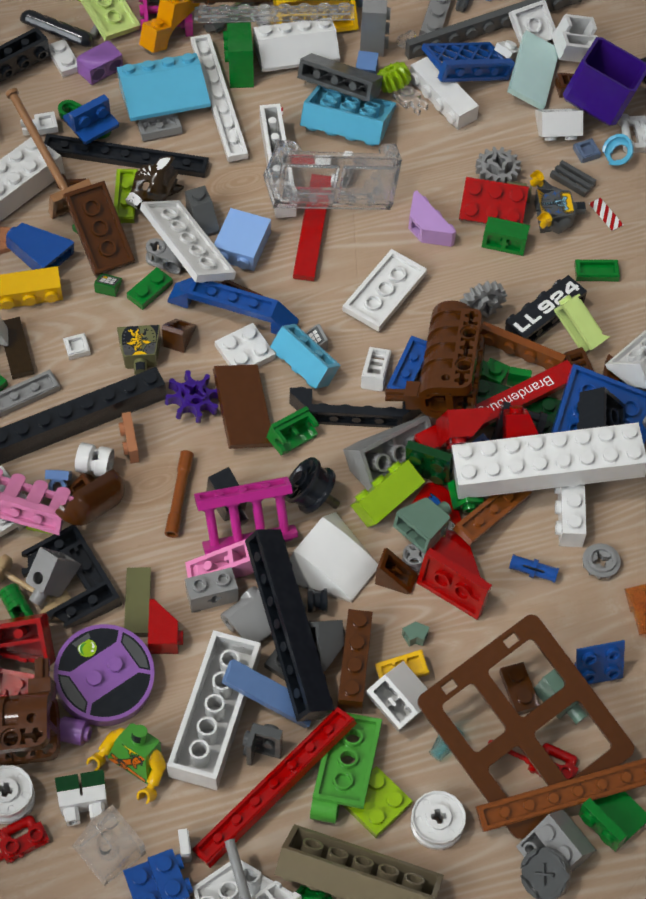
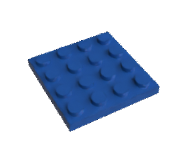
M573 364L551 433L577 430V423L579 422V411L577 408L579 393L605 387L625 404V424L639 422L643 443L645 444L646 428L642 422L646 416V392Z

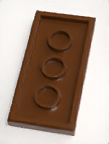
M105 181L63 195L94 276L135 262Z
M258 364L214 366L213 374L228 448L273 447L266 438L271 424Z

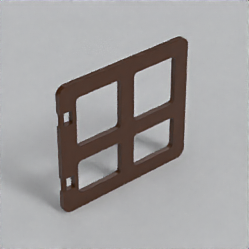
M536 615L524 617L422 693L417 700V705L488 803L507 798L506 794L489 773V767L515 747H519L548 786L568 780L536 739L535 732L575 701L581 704L610 743V749L573 778L621 765L634 753L632 741ZM514 633L519 641L508 648L503 641ZM532 640L563 680L564 686L525 717H521L490 677L489 669L526 641ZM453 680L457 687L446 695L441 687ZM469 684L475 686L505 728V731L478 752L473 751L443 710V704ZM548 814L506 825V828L513 837L524 839Z

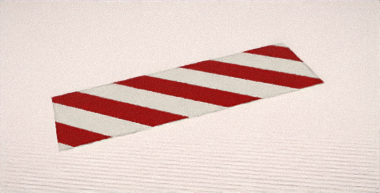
M601 198L589 203L612 231L624 225Z

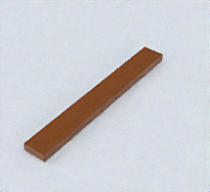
M646 758L475 806L482 832L584 803L589 798L596 800L645 786Z

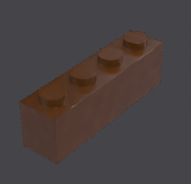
M348 609L337 707L348 713L362 714L373 615L371 611Z

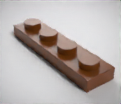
M485 321L482 324L481 334L484 336L485 344L501 349L507 354H513L524 359L526 362L544 367L546 370L565 361L566 355Z
M532 491L492 495L458 522L453 530L470 546L529 498Z

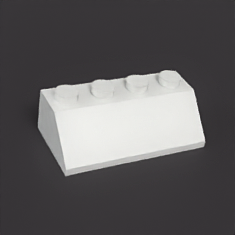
M331 17L253 27V47L262 72L299 67L300 59L311 53L340 62L337 33Z
M646 330L605 364L608 370L627 385L646 389Z

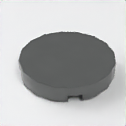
M548 846L535 848L527 853L522 860L521 882L531 896L536 899H557L566 893L571 882V869L565 856L557 849Z

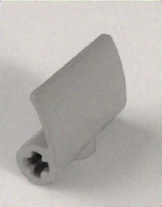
M256 586L245 591L240 601L221 614V619L226 627L232 632L237 631L241 638L260 643L271 635L260 592Z

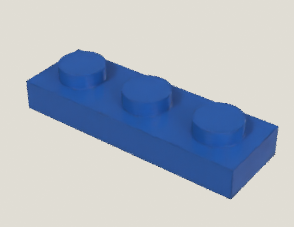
M414 336L410 337L387 385V389H405L407 381H416L423 366L426 340Z

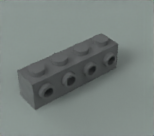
M313 53L300 59L297 77L309 83L317 84L326 89L335 90L344 95L353 96L367 102L380 96L383 76Z

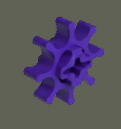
M186 370L184 376L186 382L179 383L173 378L169 380L168 388L175 391L176 394H167L165 405L177 404L180 406L177 409V419H181L184 413L190 412L195 415L196 423H201V411L207 410L213 415L217 414L218 404L210 401L211 399H218L217 389L206 387L210 380L209 374H205L204 379L196 381L191 378V371Z

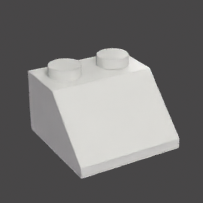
M576 108L535 110L538 135L544 137L545 141L557 140L559 136H565V140H577V136H583V110Z

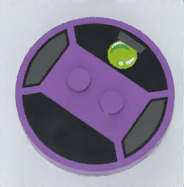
M99 624L81 629L62 645L55 660L53 680L56 683L58 700L70 715L76 719L86 720L90 725L112 726L129 720L144 707L152 691L155 669L149 649L137 635L120 626Z

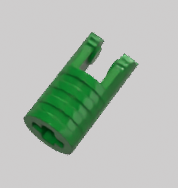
M13 583L0 590V598L11 618L21 617L20 613L22 612L25 616L35 615L18 584Z

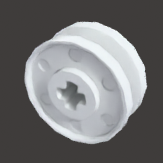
M1 765L0 824H11L31 812L35 804V791L30 776L22 768L14 765Z
M431 791L425 793L416 801L412 809L410 827L413 836L421 845L432 850H443L452 847L459 841L463 833L466 813L462 803L448 792ZM434 817H438L442 823L437 824V820H434Z

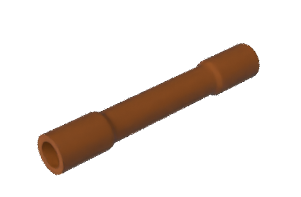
M188 450L180 452L172 504L164 533L170 538L179 536L183 503L194 458V453Z

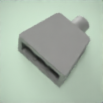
M40 547L26 578V583L35 588L29 600L42 606L48 595L60 597L81 564L62 552Z

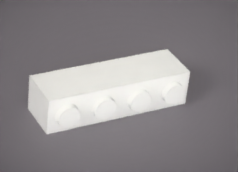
M428 57L410 65L412 78L410 82L422 92L425 98H428L434 104L435 109L440 111L457 130L477 120L479 105L457 82H441L437 78L439 70Z

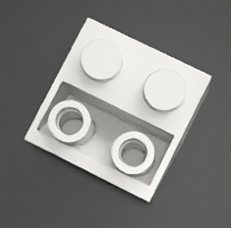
M402 661L366 690V695L399 732L421 713L417 700L428 689L406 663Z

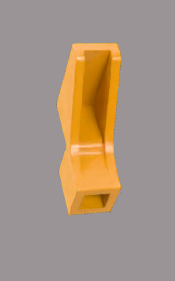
M160 0L157 18L142 24L139 45L152 53L166 50L173 30L200 3H191L190 0Z

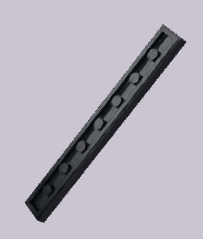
M46 134L44 141L47 146L60 154L61 157L140 169L143 165H154L161 157L173 156L174 160L171 163L174 167L173 171L177 170L180 175L205 178L209 165V157L100 141L84 144L80 138Z

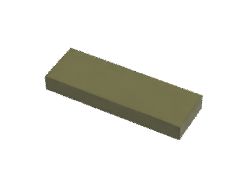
M151 567L127 568L124 628L138 637H148Z

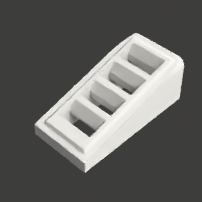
M369 347L361 376L362 389L383 391L391 350Z

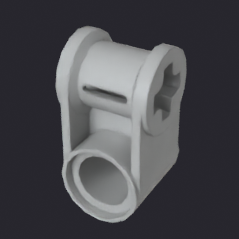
M158 238L150 239L146 243V262L169 273L179 274L183 265L167 244Z

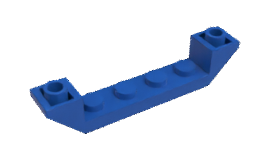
M192 277L175 283L168 298V303L184 308H189L191 301L195 300L270 322L271 333L276 335L282 326L298 325L299 319L278 300L213 281L199 283L195 282Z

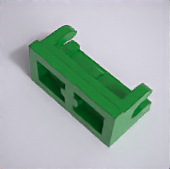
M488 216L482 247L523 256L530 225Z
M305 406L271 424L266 438L282 456L317 437L318 433L315 428L319 424L310 413L309 408Z

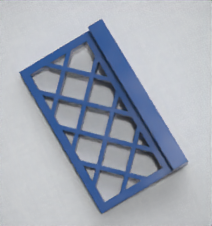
M491 42L423 43L421 48L439 70L437 78L441 82L509 80L515 65L511 58L504 59L500 53L495 51V47Z

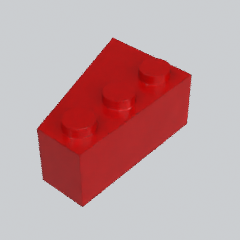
M47 613L0 620L1 659L8 658L18 660L19 662L34 663L35 659L43 657L49 658L50 665L53 664L56 658Z

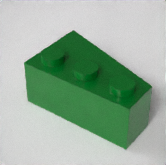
M251 22L227 23V31H223L225 62H229L230 88L254 87Z

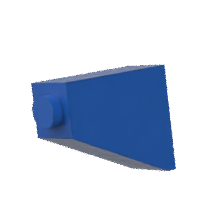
M25 223L12 227L6 234V246L32 270L60 266L74 254V242L72 240Z

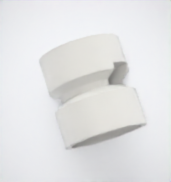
M81 442L76 453L75 471L86 474L93 472L95 476H102L113 468L114 448L100 446L96 449L94 444Z

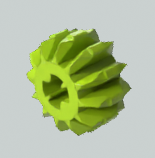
M404 62L390 63V65L384 66L377 73V75L383 76L381 89L385 93H392L393 91L403 89L412 80L410 70Z

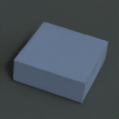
M592 138L573 145V150L581 163L598 159L601 156V152Z

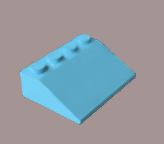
M186 53L182 56L165 57L154 61L147 60L143 63L126 64L117 67L119 87L130 121L211 107L201 64L196 53Z
M318 85L304 101L300 126H304L311 131L320 130L324 131L327 135L344 136L347 140L364 141L367 145L375 146L379 145L383 140L397 103L375 98L370 102L362 101L359 98L344 95L341 92Z

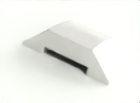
M336 512L322 517L290 557L296 582L298 585H301V588H313L318 591L327 588L328 596L351 603L376 573L378 566L377 562Z
M241 860L252 899H302V896L297 892L287 890L278 881L270 880L262 875L261 871ZM230 862L192 887L196 899H241Z

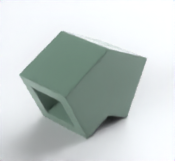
M415 621L402 628V636L409 647L414 644L423 646L430 627Z

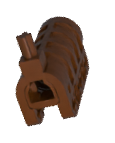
M453 300L444 301L436 305L431 315L420 381H407L405 389H385V401H405L407 410L420 409L422 413L438 419L446 410L464 409V403H468L466 409L476 408L485 353L484 336L481 334L483 322L480 310Z
M38 657V659L34 660V678L28 679V694L0 697V766L51 761L57 758L60 753V713L56 699V683L50 677L49 658ZM50 744L53 748H50L47 754L41 750ZM28 751L27 755L24 757H18L16 755V752Z

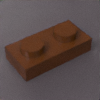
M524 662L500 668L499 673L511 705L519 715L529 713L540 705Z

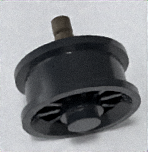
M315 457L307 458L301 462L288 479L292 485L293 493L287 494L285 500L289 503L298 504L299 510L303 513L308 514L317 510L324 502L334 509L340 505V501L330 494L335 484V472L330 468L321 467L320 461Z

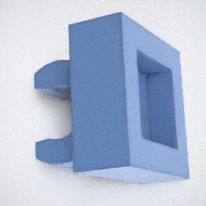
M45 470V479H51L48 489L54 491V484L56 482L61 483L62 487H68L65 480H72V471Z

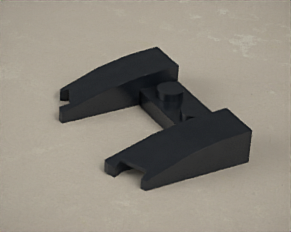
M71 525L61 530L59 535L54 534L22 551V557L28 558V568H22L24 578L28 576L40 547L62 552L81 564L76 575L86 591L46 612L49 619L52 620L56 617L63 621L64 628L68 629L85 623L122 605L120 596L76 525Z

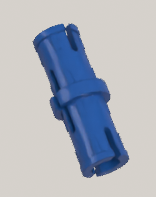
M513 554L509 569L529 574L531 578L536 576L553 581L554 583L559 568L539 563L537 559L532 561Z

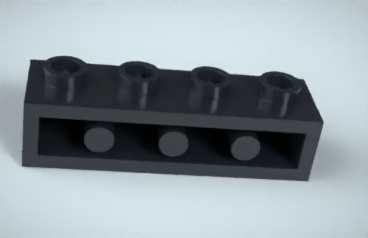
M37 27L0 46V82L50 56L48 39Z

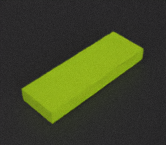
M117 169L114 207L121 223H135L136 208L128 205L125 199L132 189L134 177L138 169Z

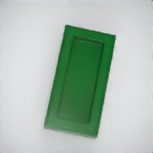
M575 259L576 281L619 282L618 260Z

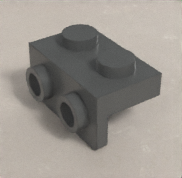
M253 723L251 731L246 730L243 739V755L246 756L247 765L252 766L255 753L280 759L283 750V730H279L277 726L272 724L260 725Z

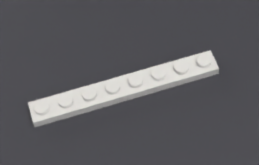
M210 34L190 37L193 52L197 54L211 102V110L227 161L233 162L248 159V151Z

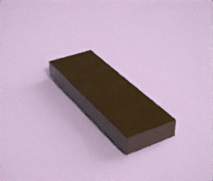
M20 317L3 320L8 328L9 345L4 346L12 379L33 375L34 369Z

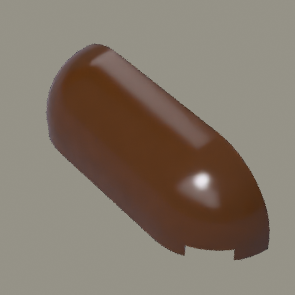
M114 469L106 472L73 493L72 495L75 498L63 506L60 505L55 513L65 522L72 525L83 526L89 524L121 502L125 491L123 478Z

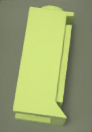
M569 294L558 301L560 305L554 311L577 347H583L585 352L589 349L593 350L610 336L602 334L600 327L583 301L578 298L580 294L573 297Z

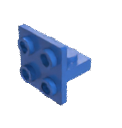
M105 94L63 115V120L84 144H88L119 127V122L110 112L109 99Z

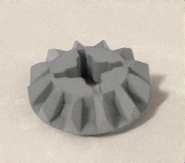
M602 543L589 546L582 557L583 568H586L589 575L597 576L598 579L602 577L609 579L617 573L621 564L618 552L613 547ZM598 557L602 561L606 560L604 567L601 564H596Z

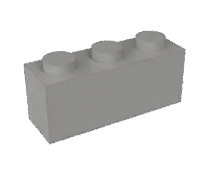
M363 0L360 51L379 53V57H383L384 49H388L389 36H385V34L389 35L390 22H386V20H390L391 8L387 7V0Z

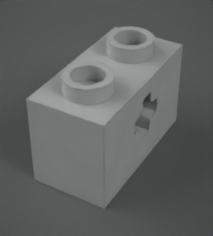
M232 567L185 579L186 594L192 613L238 601V587Z

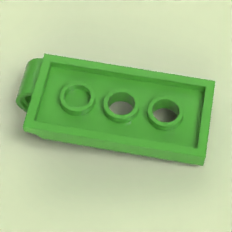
M347 713L355 719L357 724L321 759L312 797L310 819L336 824L340 805L364 809L381 732L382 719ZM356 735L360 739L357 742H349L346 737ZM345 756H350L355 761L351 764H345L341 759Z

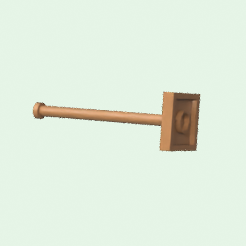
M12 88L6 92V96L13 102L61 190L50 195L48 212L51 218L54 219L69 212L63 197L65 193L92 184L88 178L68 187L19 98V91L17 88Z

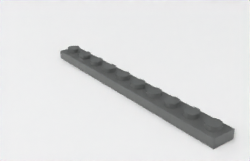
M525 0L406 40L405 55L408 60L424 55L425 53L421 49L423 43H460L512 25L508 15L509 12L542 0ZM582 0L545 1L549 12L572 4H577Z

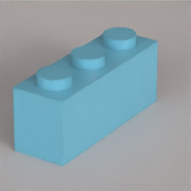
M296 324L282 326L270 346L280 359L285 360L294 372L300 374L307 384L315 389L329 386L341 366Z

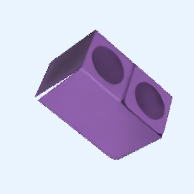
M105 41L82 53L76 60L78 73L91 85L116 73L117 67L123 66L122 54L111 41Z

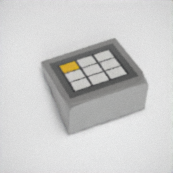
M320 324L315 325L306 332L323 350L328 349V339Z

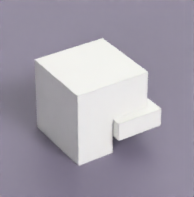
M571 14L563 16L552 35L559 60L581 62L595 38L598 37L594 35L597 27L593 17Z

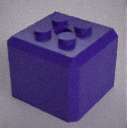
M596 37L563 92L564 100L608 126L616 125L646 75V62L608 40Z

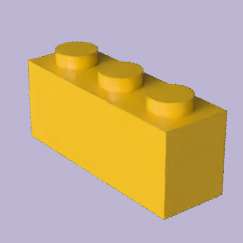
M58 266L0 274V309H11L13 307L32 306L34 304L53 303L63 300Z

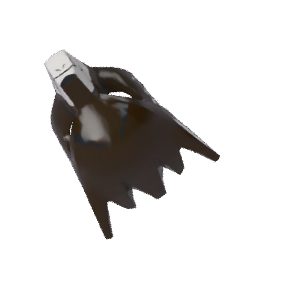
M161 157L154 165H143L140 171H136L132 189L125 199L126 203L139 210L142 202L164 201L167 197L184 189L183 185L177 184L178 179L176 177L178 171H173L174 167L171 165L174 157ZM144 182L149 183L147 190L142 188Z

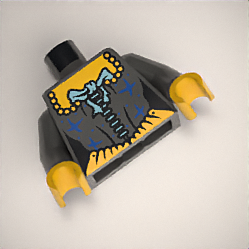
M535 170L530 175L533 178L530 180V185L538 187L534 203L540 233L553 231L560 234L573 226L575 215L585 214V202H573L571 191L552 186L544 180V175L539 170Z

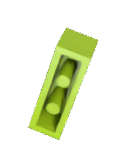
M409 460L401 463L396 461L387 468L389 473L385 476L380 475L371 482L373 486L368 491L363 489L355 496L356 501L350 506L367 527L379 523L425 482Z

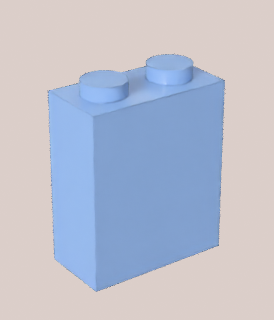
M230 208L214 245L229 264L238 266L241 269L254 271L271 234V219Z

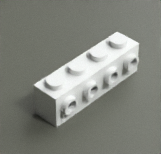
M585 484L554 488V493L558 494V500L555 501V514H558V521L555 524V535H559V546L583 547L586 537Z

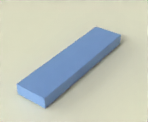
M235 659L229 661L221 682L222 684L304 728L310 726L311 720L296 721L286 687Z

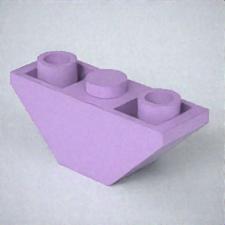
M416 190L413 193L408 229L421 243L453 246L456 236L455 228L452 224H448L442 217V214L431 206L428 199Z

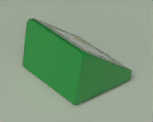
M101 274L94 282L95 292L116 297L123 279Z

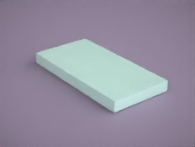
M526 30L522 35L507 92L538 109H544L558 59L555 46Z

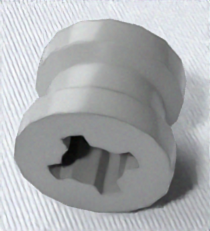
M409 544L403 550L402 561L418 573L420 572L425 554L414 544Z

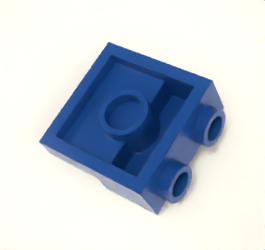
M173 849L148 857L147 862L123 870L132 899H190L189 894L194 893L189 878L183 879L180 870L185 869L180 853L175 855Z

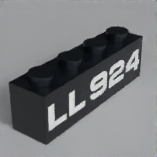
M567 275L562 280H557L548 291H542L532 303H526L516 315H510L505 322V330L535 342L561 322L554 311L560 305L558 301L569 294L571 297L580 294L578 298L584 303L587 290Z

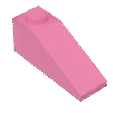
M245 540L185 562L188 578L231 567L235 578L254 573Z

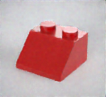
M493 407L446 410L436 420L439 448H446L447 451H451L452 445L466 443L493 413Z

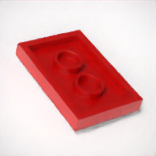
M466 177L459 220L486 224L489 216L523 224L529 187Z

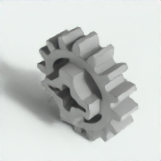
M493 147L492 151L485 149L484 154L480 153L479 159L476 160V174H479V179L502 183L512 182V180L517 181L521 171V161L517 160L518 155H511L512 150L505 152L504 147H501L500 150Z
M486 281L484 285L479 283L474 288L471 287V292L464 293L465 298L460 299V302L480 310L482 316L488 318L492 313H497V308L503 307L501 303L507 301L505 298L507 294L501 283L497 284L496 281H493L490 284L489 281Z

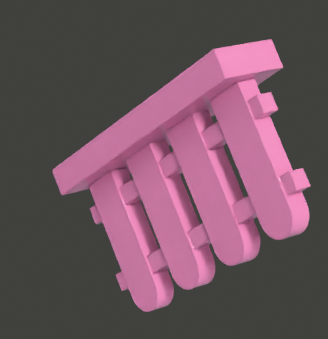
M0 468V484L6 486L5 490L0 492V518L59 535L62 530L63 519L55 511L60 505L63 506L74 499V497L70 496V489L59 487L56 492L48 490V483L43 480H37L31 485L25 483L26 478L22 474H13L11 478L2 476L3 470ZM21 491L29 492L26 499L19 497ZM44 497L52 499L49 506L41 504Z

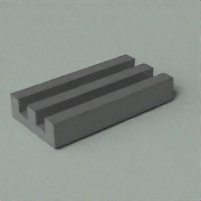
M563 160L550 173V178L583 197L590 192L597 181Z

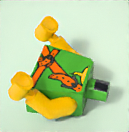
M134 723L129 724L126 729L121 727L111 731L98 749L100 751L90 756L86 761V765L90 764L93 759L96 760L98 766L94 771H97L105 764V755H107L109 760L144 783H148L147 787L138 791V800L147 795L146 804L154 801L157 798L155 786H159L166 769V762L161 753V742L149 734L145 726L135 725Z

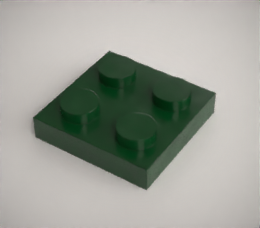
M411 440L408 441L405 447L406 460L411 462L421 477L431 480L435 484L448 486L447 483L453 479V454Z

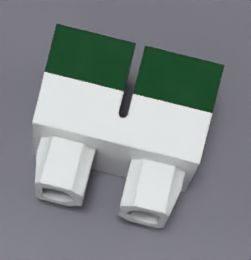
M104 770L80 773L83 795H81L78 774L55 778L59 808L62 816L64 815L67 826L80 824V813L87 811L90 812L92 822L105 820V808H108Z

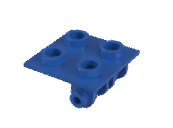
M625 640L576 649V662L574 665L589 685L623 678Z

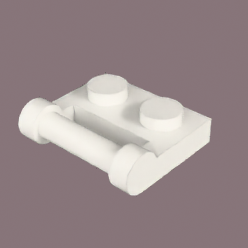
M622 114L618 121L622 134L627 135L632 140L629 126L634 128L636 143L632 141L634 145L633 153H646V116ZM622 145L623 151L627 153V147Z

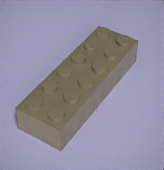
M294 824L281 848L274 874L282 877L285 881L306 885L311 890H320L332 894L337 899H437L444 877L443 874Z

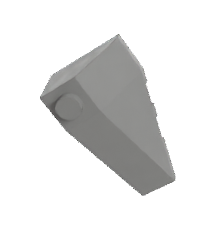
M423 415L360 440L343 449L349 470L367 490L373 486L371 482L374 479L389 473L387 468L396 461L400 463L406 461L405 447L408 441L416 442L414 435L431 427L429 416Z

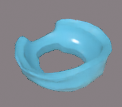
M615 134L605 141L602 151L610 165H623L632 158L634 145L627 135ZM620 145L626 146L628 150L627 155L621 160L614 161L611 157L614 149Z

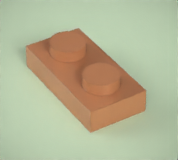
M131 412L122 413L123 422L118 424L120 435L126 438V441L122 442L124 456L129 455L130 464L139 462V454Z

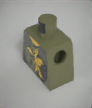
M160 325L117 327L118 340L125 368H134V374L136 375L147 371L149 367H156L161 343Z

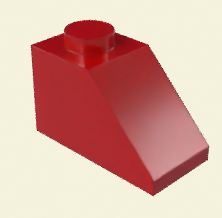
M149 599L148 649L150 654H179V645L184 643V631L179 630L178 621L155 599Z

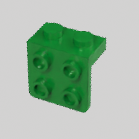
M625 791L596 800L589 798L582 804L578 814L582 821L591 827L600 836L601 840L615 852L646 824V812Z

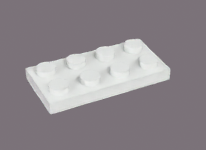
M391 249L345 302L342 311L379 332L427 275V269Z

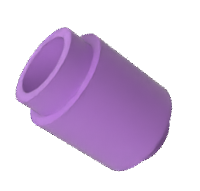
M67 716L60 718L61 742L83 746L85 742H89L92 735V727L89 726L88 721Z

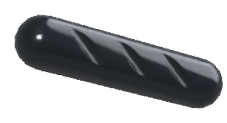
M25 10L20 16L22 23L34 28L37 27L42 31L78 45L91 47L94 43L90 32L73 27L65 22L57 21L39 12Z

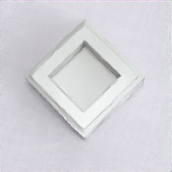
M85 333L63 338L69 360L91 355Z
M187 828L179 829L181 858L183 863H188L192 860L189 830Z

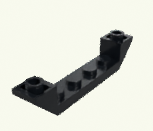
M305 387L290 388L289 404L297 411L307 406L318 424L393 428L413 420L422 413L420 409L407 410L405 401L402 402V409L395 407H360L347 404H312L313 389Z

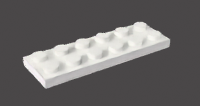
M180 200L141 203L140 210L195 282L234 280L236 271Z

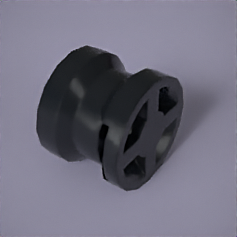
M313 588L308 589V613H313L315 610L327 612V588H324L322 591H315Z

